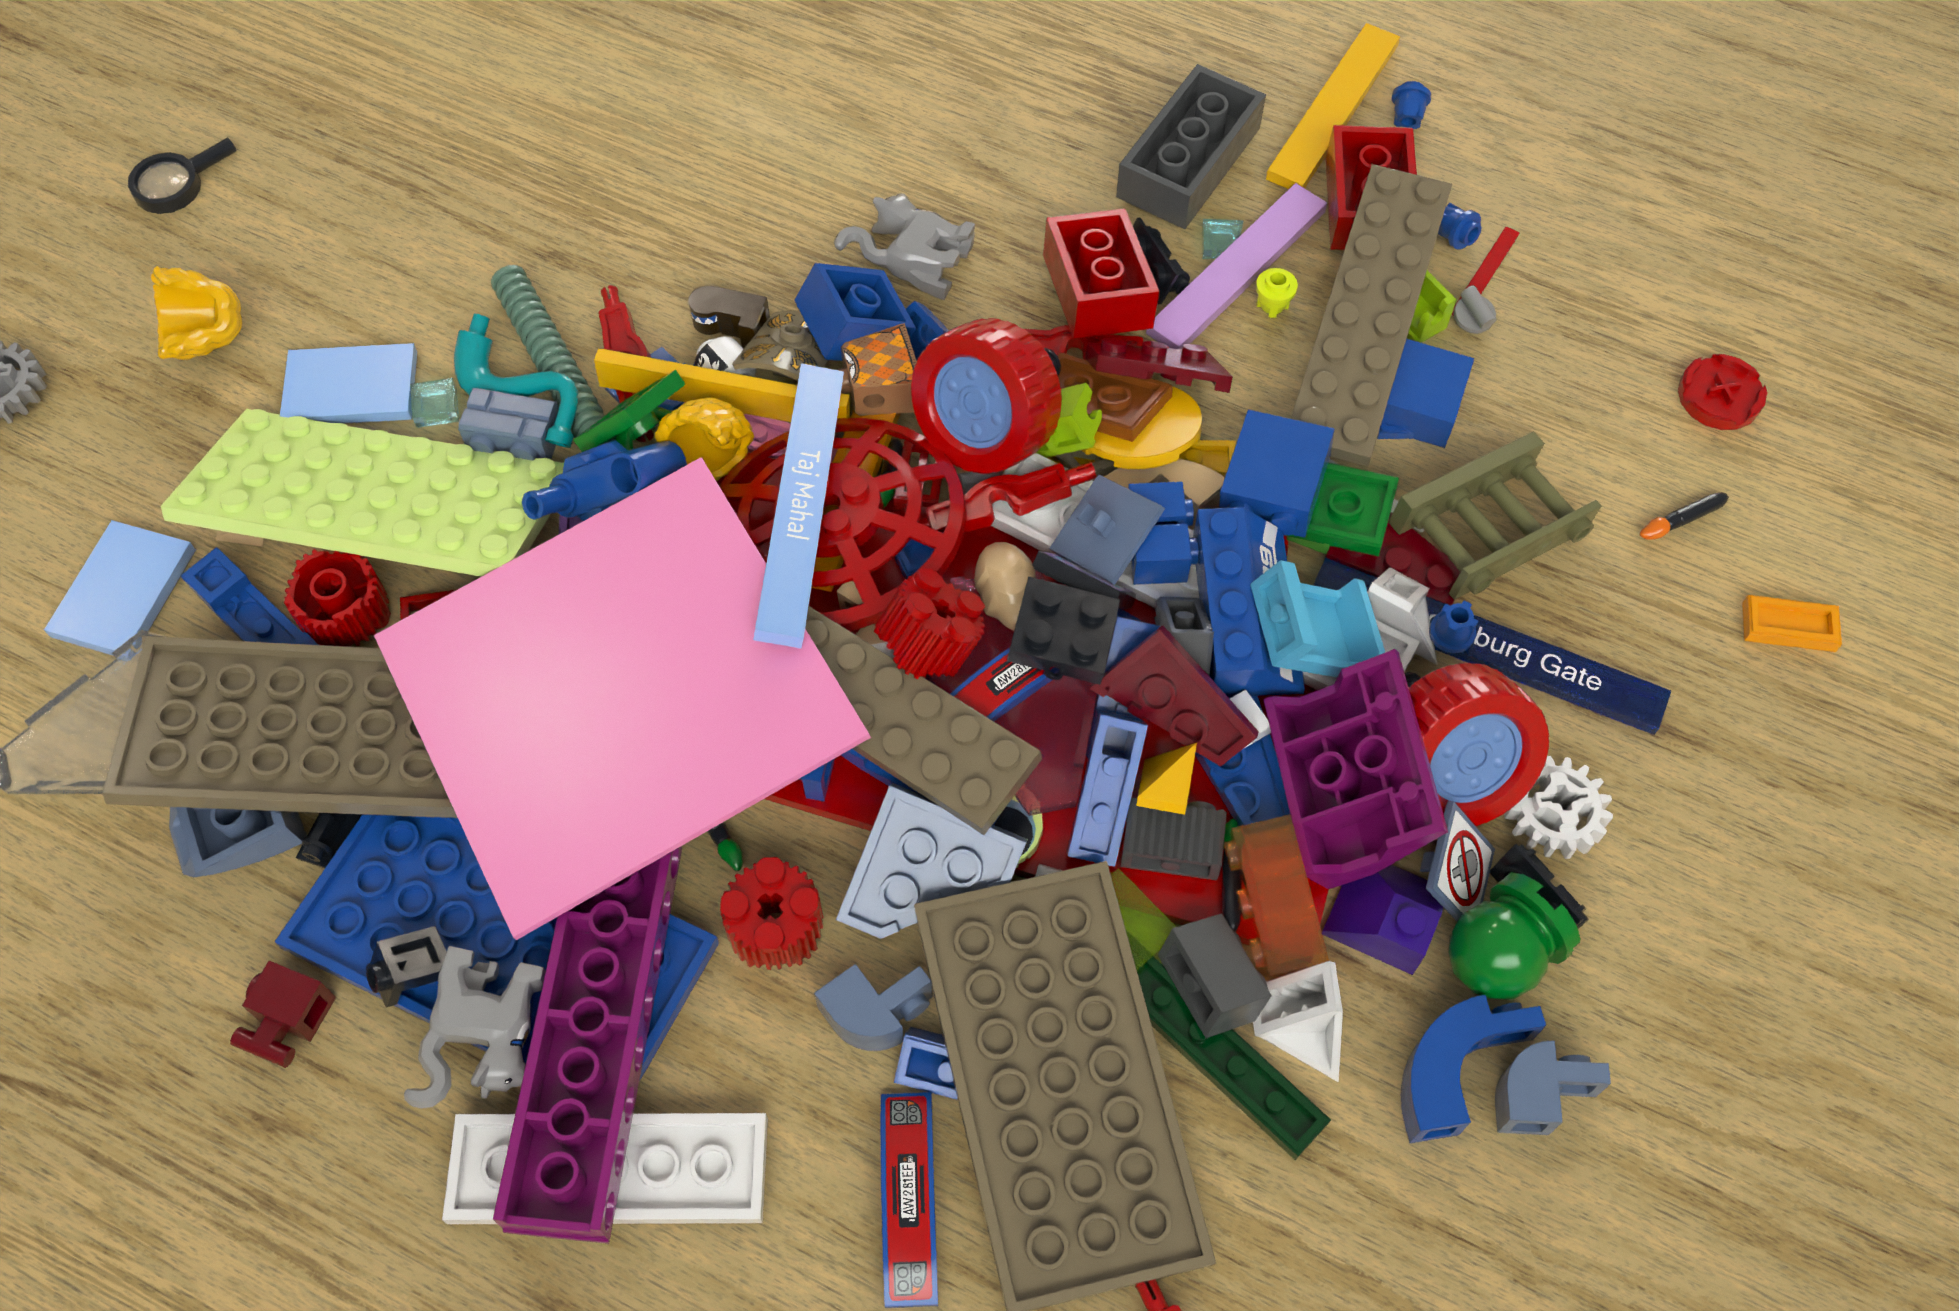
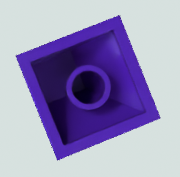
M1391 864L1374 875L1342 885L1321 934L1413 975L1426 955L1442 915L1443 906L1426 889L1428 880Z

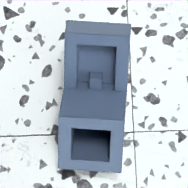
M854 964L814 993L819 1011L836 1034L849 1045L867 1051L887 1050L901 1044L904 1040L903 1027L899 1021L903 1018L906 1021H910L918 1017L930 1005L929 999L933 997L931 980L920 966L884 992L878 994L858 966Z
M1543 1041L1527 1047L1506 1068L1497 1083L1495 1091L1497 1133L1550 1135L1563 1123L1560 1096L1597 1097L1611 1084L1609 1063H1591L1590 1057L1584 1055H1567L1560 1057L1559 1061H1557L1555 1041Z

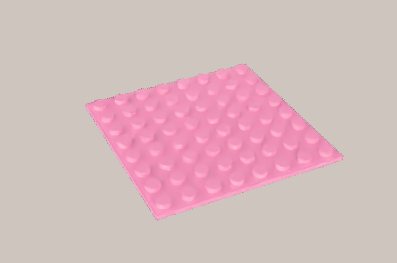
M702 457L502 565L503 567L496 568L374 635L515 940L520 939L871 738L806 629L802 648L753 640L766 563Z

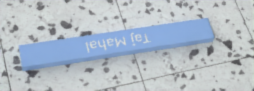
M801 363L753 638L755 641L802 648L844 371Z

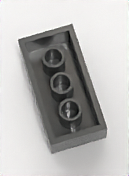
M1197 64L1119 164L1116 197L1178 227L1186 229L1260 129L1266 94Z

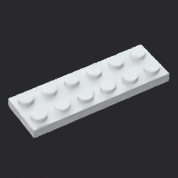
M766 1113L633 1114L613 1224L763 1223L768 1125ZM515 1114L455 1115L442 1217L446 1224H497L493 1220Z

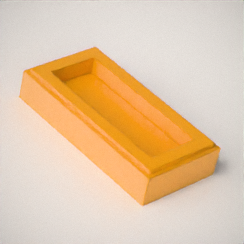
M1747 595L1742 602L1744 641L1836 652L1842 645L1839 606Z

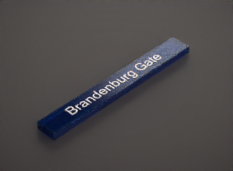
M1325 558L1313 585L1339 590L1356 578L1364 581L1368 592L1372 582L1377 577ZM1426 596L1431 624L1433 618L1441 612L1445 603ZM1474 615V619L1478 620L1476 637L1470 648L1460 653H1449L1439 649L1434 644L1435 650L1471 664L1487 665L1490 668L1499 670L1511 680L1652 735H1655L1660 728L1671 694L1669 689Z

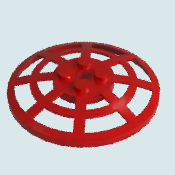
M837 418L835 433L845 431H865V433L859 439L834 438L832 449L849 448L851 450L841 463H830L824 507L829 505H837L839 507L825 515L822 514L816 558H830L841 555L846 566L827 571H814L811 587H828L850 581L854 582L863 602L862 604L845 609L819 612L848 631H854L875 624L899 589L900 585L880 596L870 573L892 560L906 546L910 539L934 549L929 559L920 568H930L939 573L941 577L944 575L955 558L964 536L966 506L962 484L955 467L945 453L932 446L925 436L908 427L884 420ZM789 431L765 442L748 454L727 474L719 485L727 500H741L737 516L765 563H767V556L758 546L771 540L774 519L750 531V514L755 500L775 502V517L780 486L766 485L765 483L778 470L783 468L785 454L768 464L751 483H737L753 467L772 454L786 448ZM885 434L906 440L925 450L937 463L911 467L897 452L878 442ZM872 453L888 461L897 471L873 478L868 472L859 467L867 455ZM945 478L947 481L950 508L948 522L943 533L918 523L923 503L919 482ZM906 485L908 501L904 517L885 511L880 492ZM878 527L894 532V535L880 549L863 559L859 547L874 535ZM920 568L911 577H914Z

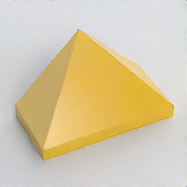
M1197 743L1144 761L1136 806L1185 815Z

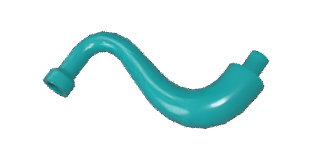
M473 314L469 331L459 330L456 340L454 369L460 387L469 396L473 388L527 397L549 390L558 391L561 397L560 406L554 426L548 429L545 441L557 446L571 448L574 438L571 428L578 405V390L574 381L565 374L554 371H543L512 377L495 376L489 368V356L493 341L485 337L490 319L480 314Z

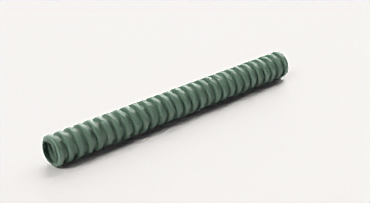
M517 265L502 267L492 276L491 287L496 292L497 298L501 301L502 307L506 310L507 316L515 327L516 333L520 336L521 342L526 347L527 353L531 356L532 362L536 365L537 371H554L565 374L576 385L578 405L571 428L572 434L576 438L604 416L603 409L598 404V400L593 395L586 379L582 376L581 370L577 367L576 361L572 358L571 352L567 349L566 343L562 340L561 334L557 331L525 270ZM549 390L553 400L557 401L559 407L561 401L560 393L556 390ZM616 436L612 437L611 439L607 440L602 444L615 441Z

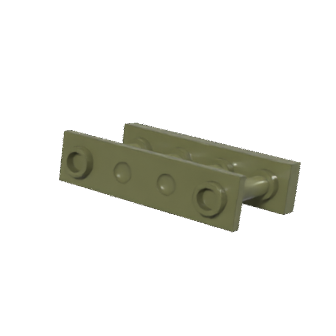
M1534 431L1401 496L1389 520V524L1400 535L1414 527L1424 529L1460 571L1457 580L1449 592L1454 600L1469 592L1475 595L1484 591L1493 583L1495 578L1568 540H1571L1573 543L1580 541L1594 528L1592 521L1602 505L1595 500L1574 510L1536 468V458L1545 443ZM1514 477L1516 480L1522 479L1558 520L1542 527L1503 483ZM1480 494L1484 496L1490 495L1523 532L1525 537L1509 544L1474 505L1471 499ZM1448 510L1452 513L1457 512L1490 549L1492 554L1475 561L1437 516Z

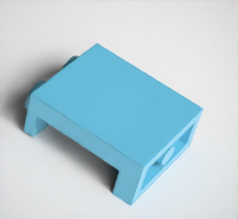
M1280 560L1250 584L1272 666L1337 678L1341 669L1385 653L1363 580L1355 578L1339 590L1300 583L1295 563Z

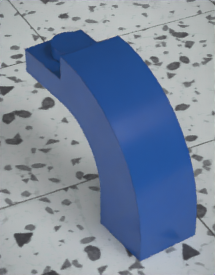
M1484 994L1469 998L1452 1006L1430 1025L1413 1049L1407 1061L1401 1083V1110L1409 1143L1458 1136L1471 1123L1460 1084V1071L1464 1057L1483 1048L1534 1040L1546 1026L1541 1006L1523 1008L1521 1003H1508L1494 1008L1491 1014L1486 995Z

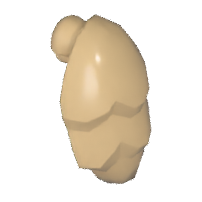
M995 542L985 547L978 558L974 581L975 588L985 605L984 611L986 615L998 619L1007 628L1014 631L1028 576L1036 578L1032 562L1025 553L1015 545L1007 542Z

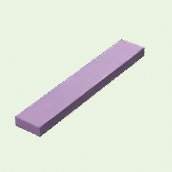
M1295 183L1155 317L1153 329H1146V334L1157 342L1166 344L1169 348L1182 349L1184 344H1190L1263 271L1269 268L1325 213L1327 202Z

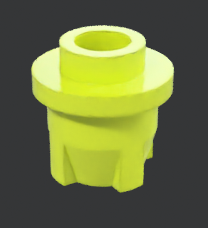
M1270 268L1263 271L1258 276L1256 282L1258 294L1256 306L1261 307L1264 312L1268 313L1270 318H1276L1277 314L1281 313L1284 309H1289L1290 301L1295 297L1298 288L1295 276L1281 268Z

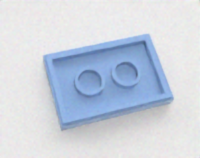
M414 343L288 350L280 416L287 418L302 416L310 420L343 424L412 420L418 353Z
M111 520L44 631L51 638L131 661L196 549L189 541Z

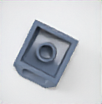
M170 807L169 829L183 875L193 878L222 873L260 862L302 844L304 838L307 837L298 812Z

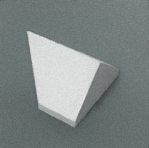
M1392 568L1387 569L1372 582L1367 592L1375 619L1420 641L1415 654L1437 665L1434 643L1429 635L1430 619L1426 595L1430 588Z
M1327 961L1267 981V987L1272 996L1256 1021L1253 1022L1255 1036L1268 1041L1339 1082L1343 1009L1335 962Z

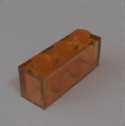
M1291 815L1232 828L1230 832L1232 841L1224 842V848L1230 870H1240L1244 889L1237 890L1236 894L1243 920L1249 918L1253 920L1257 938L1249 939V945L1255 968L1265 967L1266 975L1270 977L1329 961Z

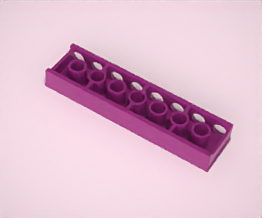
M682 846L557 917L493 1220L503 1228V1233L605 1244L610 1242Z

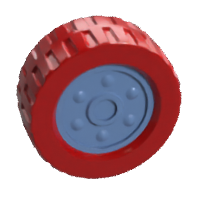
M981 318L959 325L932 340L918 357L911 383L912 404L917 422L928 442L943 451L956 467L980 474L1004 471L1036 453L1045 446L1050 436L1054 434L1060 418L1062 401L1058 378L1061 371L1060 360L1054 351L1043 348L1029 332L1009 321H1003L998 318Z
M1459 663L1437 669L1422 678L1417 673L1406 672L1405 677L1443 815L1447 801H1454L1471 822L1478 826L1496 819L1513 808L1534 786L1546 763L1549 751V730L1542 710L1515 682L1499 670L1490 668L1487 665Z

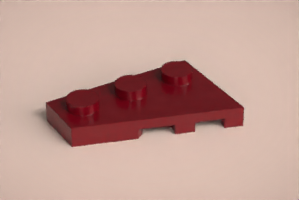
M1104 338L1102 343L1088 342L1085 359L1097 372L1140 379H1151L1154 372L1160 373L1165 379L1175 381V384L1190 387L1194 379L1211 381L1215 385V391L1230 393L1233 378L1208 352V349L1201 345L1184 344L1182 349L1167 348L1168 346L1161 342L1144 341L1142 346L1127 345V342L1116 338Z
M1389 520L1379 556L1331 546L1324 561L1326 564L1371 583L1387 569L1392 568L1430 588L1426 595L1427 607L1441 612L1445 604L1453 605L1454 599L1450 596L1449 592L1460 574L1457 567L1443 552L1415 530L1410 529L1399 535L1389 524Z
M1163 625L1106 671L1101 685L1092 683L1089 688L1102 697L1107 695L1128 708L1127 712L1141 720L1146 718L1170 732V737L1183 745L1188 746L1197 743L1196 752L1219 766H1222L1258 737L1259 731Z

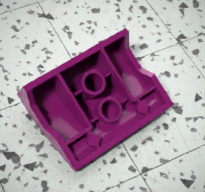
M1396 649L1341 669L1333 685L1302 697L1271 696L1263 699L1305 877L1327 889H1332L1374 875L1448 833L1402 662Z

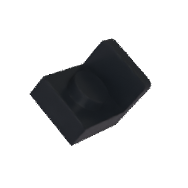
M436 926L377 941L371 962L366 966V976L372 992L380 993L386 1008L397 1005L402 991L438 981L447 951Z

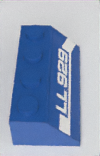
M1244 507L1198 509L1193 537H1196L1198 542V564L1196 565L1199 599H1202V603H1204L1203 606L1214 632L1209 677L1227 697H1233L1245 689L1250 696L1304 694L1305 686L1302 671L1274 667L1271 664L1250 585L1280 560L1287 561L1283 532L1272 523Z

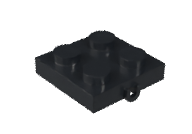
M1028 576L1007 661L1044 670L1045 676L1052 680H1059L1063 676L1101 685L1120 599ZM1055 667L1059 669V672L1052 673L1050 668Z

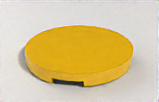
M1172 386L1171 399L1133 442L1097 431L1094 436L1096 442L1093 448L1081 451L1086 455L1094 454L1098 457L1114 461V467L1122 469H1150L1173 463L1179 460L1180 453L1199 442L1202 432L1201 410L1191 396Z

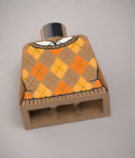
M905 323L845 342L841 346L843 368L835 370L844 371L841 393L850 394L855 414L866 416L914 413L911 383L917 361Z

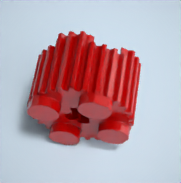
M313 549L311 555L305 553L302 561H295L297 566L294 569L295 572H292L293 579L287 581L289 588L285 589L287 596L284 597L285 600L283 602L303 633L306 632L318 645L352 647V644H355L358 647L360 646V641H369L368 636L370 634H377L375 630L382 629L389 623L391 613L387 605L389 603V599L386 596L387 592L369 560L364 558V556L344 552L340 554L339 551H334L333 554H330L328 551L318 552L316 549Z
M920 568L914 577L909 576L907 580L905 579L876 622L874 633L878 635L880 640L888 642L886 647L894 650L893 655L895 657L893 661L897 664L896 668L904 669L905 674L909 675L911 673L915 679H918L920 676L925 678L927 674L932 676L933 673L938 677H941L942 674L954 677L985 632L983 630L985 624L982 623L984 618L980 616L985 609V605L975 593L970 591L962 592L961 589H955L953 584H946L941 575L935 570Z
M763 857L758 862L753 863V869L743 868L744 874L740 875L737 873L735 875L736 881L728 883L730 891H724L720 902L723 926L735 954L738 953L741 961L746 960L750 968L753 965L760 968L763 964L766 965L767 970H771L773 965H776L778 970L782 969L783 964L791 967L792 964L797 963L801 966L803 964L802 959H810V951L818 949L816 939L821 938L820 929H823L824 926L818 889L815 888L812 878L808 879L805 871L800 873L797 865L790 868L787 861L783 863L777 857ZM781 913V916L774 919L770 914Z

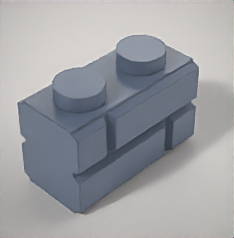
M473 388L467 401V409H464L459 421L458 430L464 444L469 445L474 451L486 453L507 451L512 453L515 458L535 460V458L551 459L556 445L545 441L548 429L554 426L559 407L557 401Z

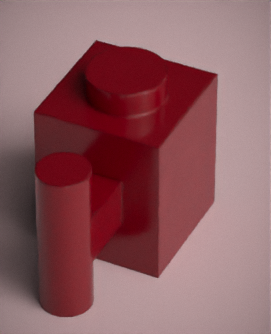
M268 961L263 971L257 974L249 983L246 990V999L242 1004L261 1024L256 1032L244 1027H238L231 1037L230 1044L286 1068L292 1063L296 1053L294 1048L282 1044L286 1034L289 1033L311 1042L335 1001L336 996L321 981Z

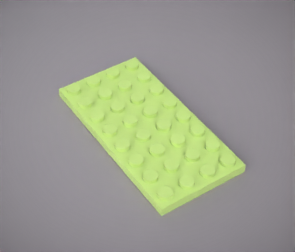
M246 409L160 507L164 521L482 577L529 551L550 514L535 520L529 518L523 510V495L532 490L536 491L549 487L552 479L563 473L564 463L548 458H535V460L515 458L512 453L507 451L486 453L474 451L466 444L433 441L425 437L392 434L384 430L351 427L343 423L310 420L302 416L287 418L261 409Z

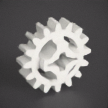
M1547 756L1544 768L1534 786L1539 784V791L1532 798H1528V792L1519 803L1504 813L1505 819L1517 820L1518 822L1512 831L1513 835L1518 836L1525 833L1530 837L1526 848L1530 850L1539 843L1544 846V855L1548 858L1551 857L1556 849L1561 850L1565 859H1570L1575 853L1576 848L1583 854L1588 853L1594 842L1599 843L1606 834L1607 830L1604 827L1613 818L1611 812L1604 810L1612 801L1611 795L1598 793L1604 781L1601 778L1590 781L1586 777L1589 771L1587 765L1582 766L1578 771L1571 769L1572 762L1571 758L1568 757L1564 759L1560 766H1556L1552 757ZM1587 816L1586 825L1577 831V824L1582 817Z

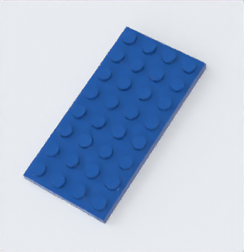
M362 814L281 931L275 943L281 949L382 999L379 992H372L366 976V966L371 962L377 941L436 926L446 951L449 946L474 952L472 966L468 968L472 969L478 962L489 963L492 961L498 963V977L496 980L487 983L484 992L501 996L521 962L547 969L557 917L520 939L515 940L458 818ZM671 914L640 1080L719 944L717 936ZM438 981L402 991L397 1005L394 1006L430 1024V1016L438 994ZM542 990L533 993L530 1000L531 1030L521 1051L525 1063L527 1062ZM471 1044L485 1052L488 1049L487 1046Z

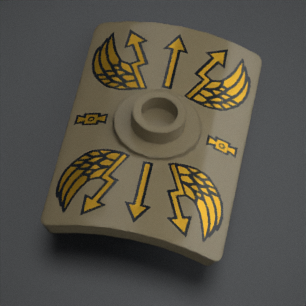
M787 310L773 313L734 360L732 365L735 370L745 368L772 370L773 375L798 381L801 363L824 367L828 360L822 355L800 310Z

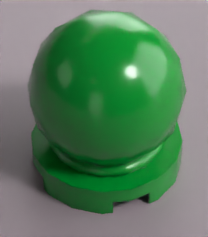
M1511 872L1495 884L1490 890V901H1484L1461 914L1449 936L1448 953L1453 973L1474 994L1479 996L1485 994L1487 999L1514 1000L1534 989L1546 974L1548 963L1559 964L1572 955L1573 948L1581 940L1577 925L1568 910L1562 904L1554 910L1537 893L1543 886L1524 874Z

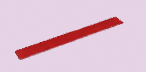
M1509 227L1504 228L1466 288L1474 285L1479 293L1482 294L1520 232Z

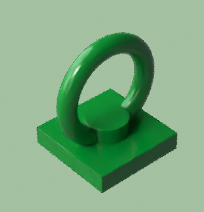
M676 370L672 371L622 401L574 438L573 441L581 452H584L616 436V441L627 450L633 449V440L646 433L656 424H659L665 415L671 413V411L658 406L682 388L685 382Z

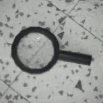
M227 137L190 159L171 152L152 155L143 159L133 168L128 176V188L137 205L145 211L156 214L173 213L185 208L195 200L201 187V179L198 173L235 153L237 150L232 141Z

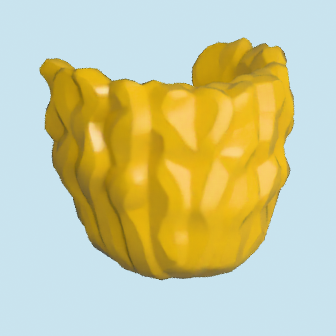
M159 266L154 268L151 280L154 283V299L157 309L158 357L160 359L176 358L179 360H190L196 356L208 355L213 350L228 345L235 339L242 328L241 304L237 295L228 285L209 279L193 270L184 271L181 268L168 269L160 268Z
M711 397L685 402L678 409L665 415L655 432L657 443L671 441L682 449L687 465L702 457L716 481L727 475L733 467L747 456V446L753 442L755 437L752 432V426L742 411L733 407L730 403Z

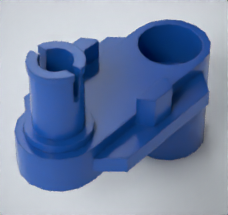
M616 440L565 458L563 473L554 477L549 487L536 491L532 490L523 495V510L533 520L558 512L566 518L577 516L582 521H585L686 466V457L682 449L671 441H662L627 450Z

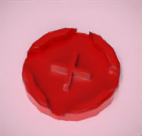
M1713 354L1711 358L1702 359L1700 357L1695 359L1685 369L1678 387L1681 405L1688 414L1703 425L1719 430H1737L1751 424L1764 408L1768 392L1766 385L1762 387V383L1759 381L1760 374L1753 366L1740 358L1726 354Z

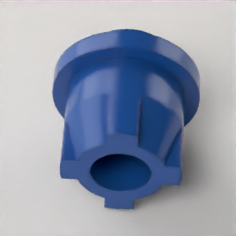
M1408 81L1393 90L1392 102L1395 104L1394 125L1413 129L1420 128L1426 106L1431 102V92L1420 82Z
M1449 203L1445 208L1438 234L1448 239L1450 246L1457 250L1470 246L1478 239L1481 233L1480 214L1473 210L1465 211Z
M1464 600L1462 604L1456 603L1451 606L1445 604L1441 612L1433 618L1429 627V635L1432 642L1439 649L1449 653H1460L1471 647L1476 637V625L1478 623V620L1474 619L1473 611L1470 609L1471 603Z

